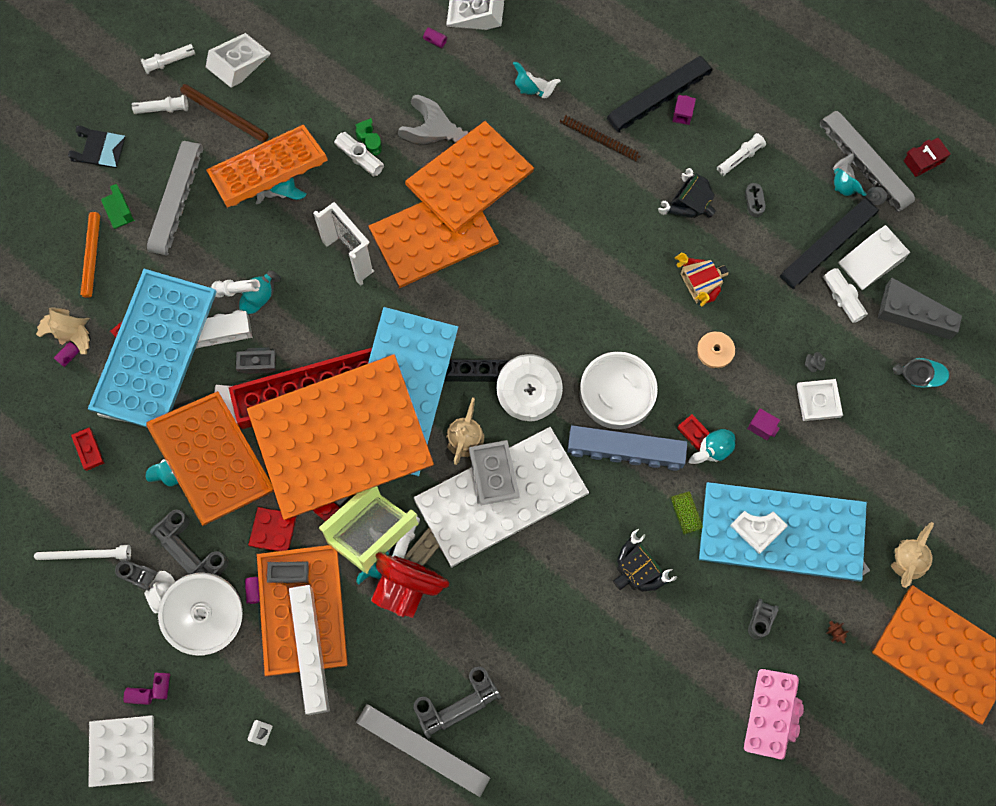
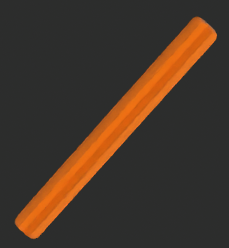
M90 212L88 219L81 295L85 298H90L93 291L100 215L97 212Z

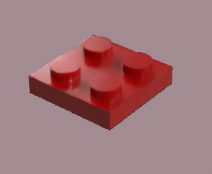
M258 507L248 546L277 552L289 550L297 516L284 520L281 511Z

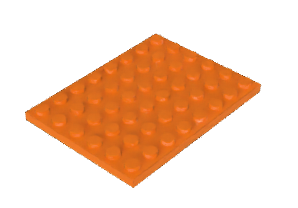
M395 354L247 408L284 520L434 466Z

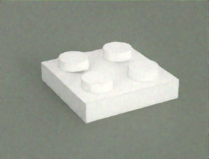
M836 379L800 382L796 385L803 421L841 418L843 416Z

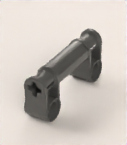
M172 510L151 529L150 534L152 536L155 535L162 542L161 545L188 574L210 573L219 576L229 565L227 556L217 551L210 553L201 561L178 537L190 523L188 515L180 510ZM178 516H182V521L176 525L175 519ZM221 557V564L215 567V559Z
M474 667L469 673V680L475 690L474 693L439 712H436L432 702L427 697H420L415 701L414 711L427 739L431 738V735L441 729L445 730L485 708L486 704L495 699H501L496 686L484 668ZM475 671H481L484 674L482 682H475L473 680L472 674ZM492 692L491 695H489L488 697L484 698L485 695H487V694H489V693ZM422 700L429 703V709L425 713L419 712L417 708L418 703ZM437 722V725H435V726H433V727H431V728H428L429 726H431V725H433L434 723Z

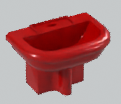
M378 552L375 555L377 559L376 569L382 576L371 601L379 607L390 610L399 616L413 618L423 594L435 596L443 588H448L449 586L447 579L418 563L383 552Z

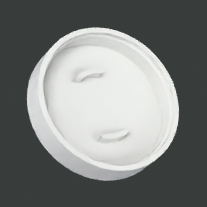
M625 352L606 353L594 359L583 373L579 390L581 404L589 417L604 427L611 429L630 428L642 422L651 412L657 397V381L651 368L637 356Z

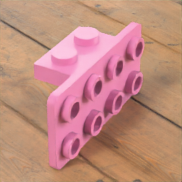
M765 669L758 671L744 744L745 751L781 760L785 758L788 741L795 742L796 737L799 736V717L802 716L804 710L802 701L796 697L799 678L796 675Z

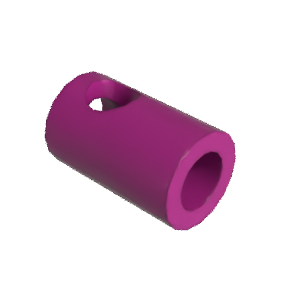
M430 27L424 32L423 39L440 48H443L447 42V36Z
M69 341L54 359L65 367L80 350Z
M258 577L246 578V603H260Z
M154 673L151 699H167L170 674Z
M127 687L123 697L124 703L150 705L152 702V689Z

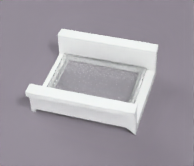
M333 202L320 213L317 211L313 213L318 230L326 247L340 239L348 248L355 279L361 286L363 279L374 272L367 248L369 241L337 204Z

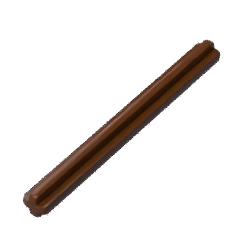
M183 84L180 88L182 94L259 141L265 143L269 138L268 133L189 85Z

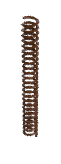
M565 115L563 121L560 119V123H563V125L569 126V128H572L573 130L575 129L579 133H585V136L588 135V138L591 137V139H594V141L597 140V142H600V144L610 147V149L613 147V150L616 149V152L619 151V154L622 153V155H625L626 157L628 156V158L637 161L636 158L639 151H637L635 157L633 158L636 150H634L632 155L630 156L632 148L627 154L629 149L628 146L624 153L626 145H624L621 151L623 143L618 149L620 141L618 142L616 148L614 147L617 140H615L613 146L611 147L614 138L608 145L611 137L608 138L606 144L605 141L608 137L607 135L605 136L603 142L602 139L604 137V134L599 140L601 132L599 133L596 139L598 130L596 131L594 137H592L593 133L595 132V129H593L591 135L589 136L592 127L589 129L588 134H586L589 126H587L585 132L583 133L586 124H584L582 130L580 131V128L583 123H581L579 129H577L580 122L578 121L576 127L574 128V125L577 121L576 119L574 120L572 126L571 123L573 121V118L571 119L568 125L570 116L568 117L566 123L565 120L567 118V115Z

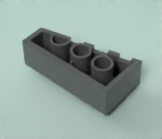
M891 278L885 286L878 319L951 340L959 332L962 315Z

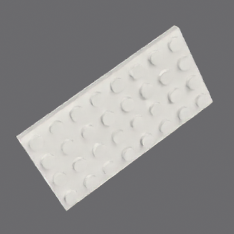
M551 427L509 448L520 495L518 499L480 506L472 467L414 497L415 503L431 529L450 567L465 561L589 494Z

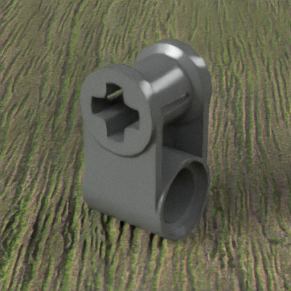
M125 560L119 562L115 567V573L119 578L147 591L150 590L149 586L153 577L158 574V572ZM130 567V573L124 576V570Z
M760 598L757 600L748 627V633L753 639L759 640L769 634L779 606L764 603ZM756 624L763 628L762 634L756 632Z

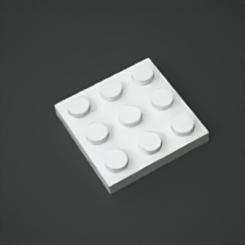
M154 716L89 722V787L154 781Z

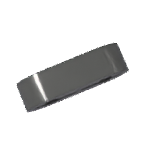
M752 183L748 185L745 191L747 209L751 216L760 217L765 210L763 189L759 184ZM752 189L757 192L755 198L753 192H751ZM755 203L757 204V208H760L759 211H756V209L753 208Z

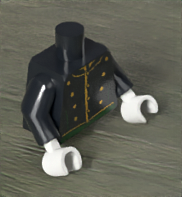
M688 168L686 169V174L682 173V180L685 183L670 202L672 205L669 206L668 202L662 201L661 206L666 208H658V211L663 215L669 212L677 216L696 218L704 214L711 218L716 210L710 205L715 195L712 192L709 180L697 173L693 174V170Z
M636 529L620 550L617 559L619 564L617 570L621 575L614 579L613 582L619 590L629 584L633 590L638 589L641 592L655 591L667 582L676 580L677 576L671 579L668 577V573L673 569L663 572L641 544L645 534L641 538H637L636 532L639 529Z

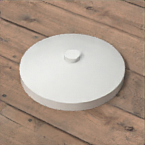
M193 573L178 579L165 592L158 610L159 626L165 639L176 649L191 655H208L226 647L236 636L243 616L241 599L235 588L225 579L210 573Z

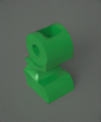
M372 118L356 124L357 139L366 145V150L372 155L380 154L382 151L381 139L377 133H373Z

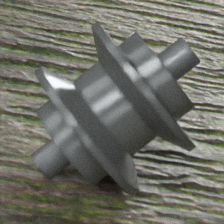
M872 187L868 190L866 198L873 205H881L885 202L887 193L881 187Z
M815 352L814 356L808 354L805 367L813 373L817 369L821 371L825 367L826 358L819 352Z

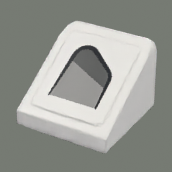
M258 720L254 721L248 741L265 746L273 726Z

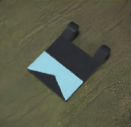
M78 125L75 130L77 135L87 138L83 154L73 150L69 151L68 157L70 161L117 168L126 136L91 130Z

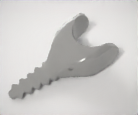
M413 95L411 104L423 115L425 123L415 128L402 126L398 131L400 138L424 145L444 139L448 141L453 140L456 143L468 134V131L463 132L461 127L457 128L455 124H452L436 102L421 95Z

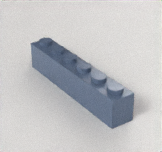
M571 425L567 452L575 457L589 455L590 458L595 460H601L604 457L610 458L612 462L625 460L629 461L632 465L647 463L649 467L659 468L661 465L668 466L669 470H679L685 465L687 441Z

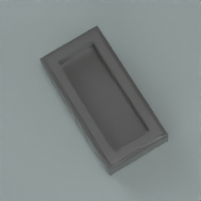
M268 562L267 583L309 582V562Z

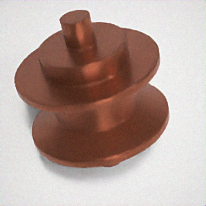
M830 621V627L827 628L829 631L826 634L833 636L831 642L841 641L844 644L846 642L844 638L847 637L846 633L849 631L842 629L844 623L839 624L837 622L834 624L833 621Z

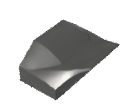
M269 347L247 348L245 351L237 352L236 370L245 374L276 371L275 350H270Z

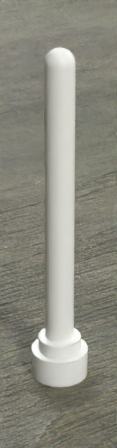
M120 545L116 549L37 552L34 554V558L36 560L116 557L120 561H130L131 546Z

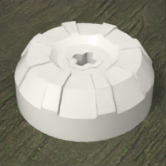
M525 354L513 358L505 364L497 379V396L500 404L509 415L520 420L536 421L548 416L556 409L562 396L563 386L558 370L549 360L538 355Z

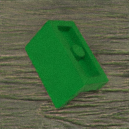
M117 184L110 186L113 194L102 198L101 201L113 228L116 229L135 220L122 191Z

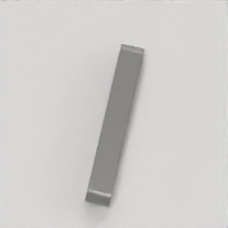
M834 111L820 121V127L826 130L825 133L833 141L837 142V146L844 154L846 153L849 156L851 153H854L852 163L861 169L860 172L867 179L872 181V185L874 187H881L886 191V201L896 208V212H900L915 201L911 190L840 112Z
M182 141L147 243L148 252L165 256L169 255L167 252L172 246L173 234L177 231L180 222L178 219L179 216H182L185 207L184 201L187 200L190 191L189 186L193 182L194 171L200 161V153L203 152L202 144Z
M366 704L356 721L360 726L481 797L490 780V777L368 704Z

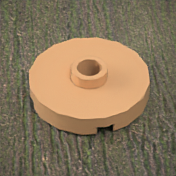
M707 333L698 343V357L704 365L710 368H723L731 362L735 355L734 343L724 333ZM714 347H718L720 351H715Z

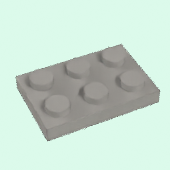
M508 441L469 447L480 506L518 499L520 495Z

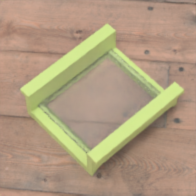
M374 487L356 494L323 523L319 529L323 532L330 546L368 574L370 567L377 561L375 555L378 552L386 553L407 532L419 524L416 519L417 513L410 510L406 514L382 497L378 487Z

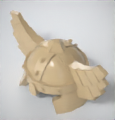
M50 307V314L44 316L45 318L40 321L36 335L42 337L52 333L59 340L60 344L63 345L68 341H72L80 350V354H87L90 339L88 336L89 332L84 326L90 318L69 316V310Z
M475 398L471 400L466 418L456 419L447 430L448 449L455 454L454 464L456 465L461 457L470 456L469 447L484 444L482 428L476 421L472 420Z
M933 522L925 526L917 540H902L894 550L896 562L891 567L895 573L902 577V587L907 588L912 579H918L923 576L932 565L931 550L925 543L933 528Z

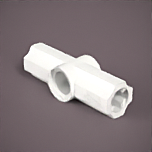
M341 132L334 141L335 145L352 158L355 164L360 165L373 177L381 173L384 164L366 150L364 144L358 143L346 132Z
M838 268L832 269L823 276L833 292V299L837 300L839 307H843L852 323H856L868 315L858 300L856 288L852 284L847 283Z

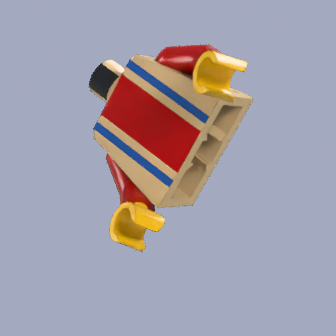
M684 253L677 255L675 259L680 261L677 263V266H684L680 275L695 302L699 303L701 301V307L706 303L714 302L721 292L722 278L728 275L726 266L723 265L716 268L711 260L705 261L688 258Z

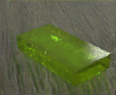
M690 491L672 496L671 501L683 534L701 530L703 526Z

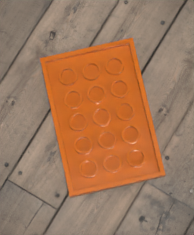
M484 121L405 181V185L453 233H456L534 171V167Z
M301 125L206 170L228 208L239 204V202L247 198H252L264 190H269L281 182H286L298 174H303L313 167H318L328 161V159L306 127Z
M423 202L369 225V229L399 288L499 244L483 211L456 233H453Z
M218 391L146 422L148 430L202 526L274 492L269 478Z
M326 545L257 554L265 676L300 672L289 588L310 585L314 592L324 669L348 666L338 551L332 546ZM268 562H309V582L267 583Z
M910 586L872 654L979 724H983L996 700V639L915 586Z

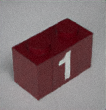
M939 138L932 141L929 139L919 148L914 147L906 153L907 156L904 162L913 175L918 177L944 163L951 153Z

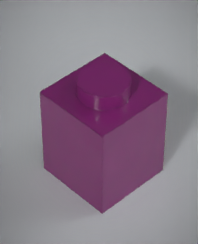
M678 95L672 122L690 125L696 98Z
M759 409L747 429L768 440L771 436L775 437L780 427L777 425L780 420Z

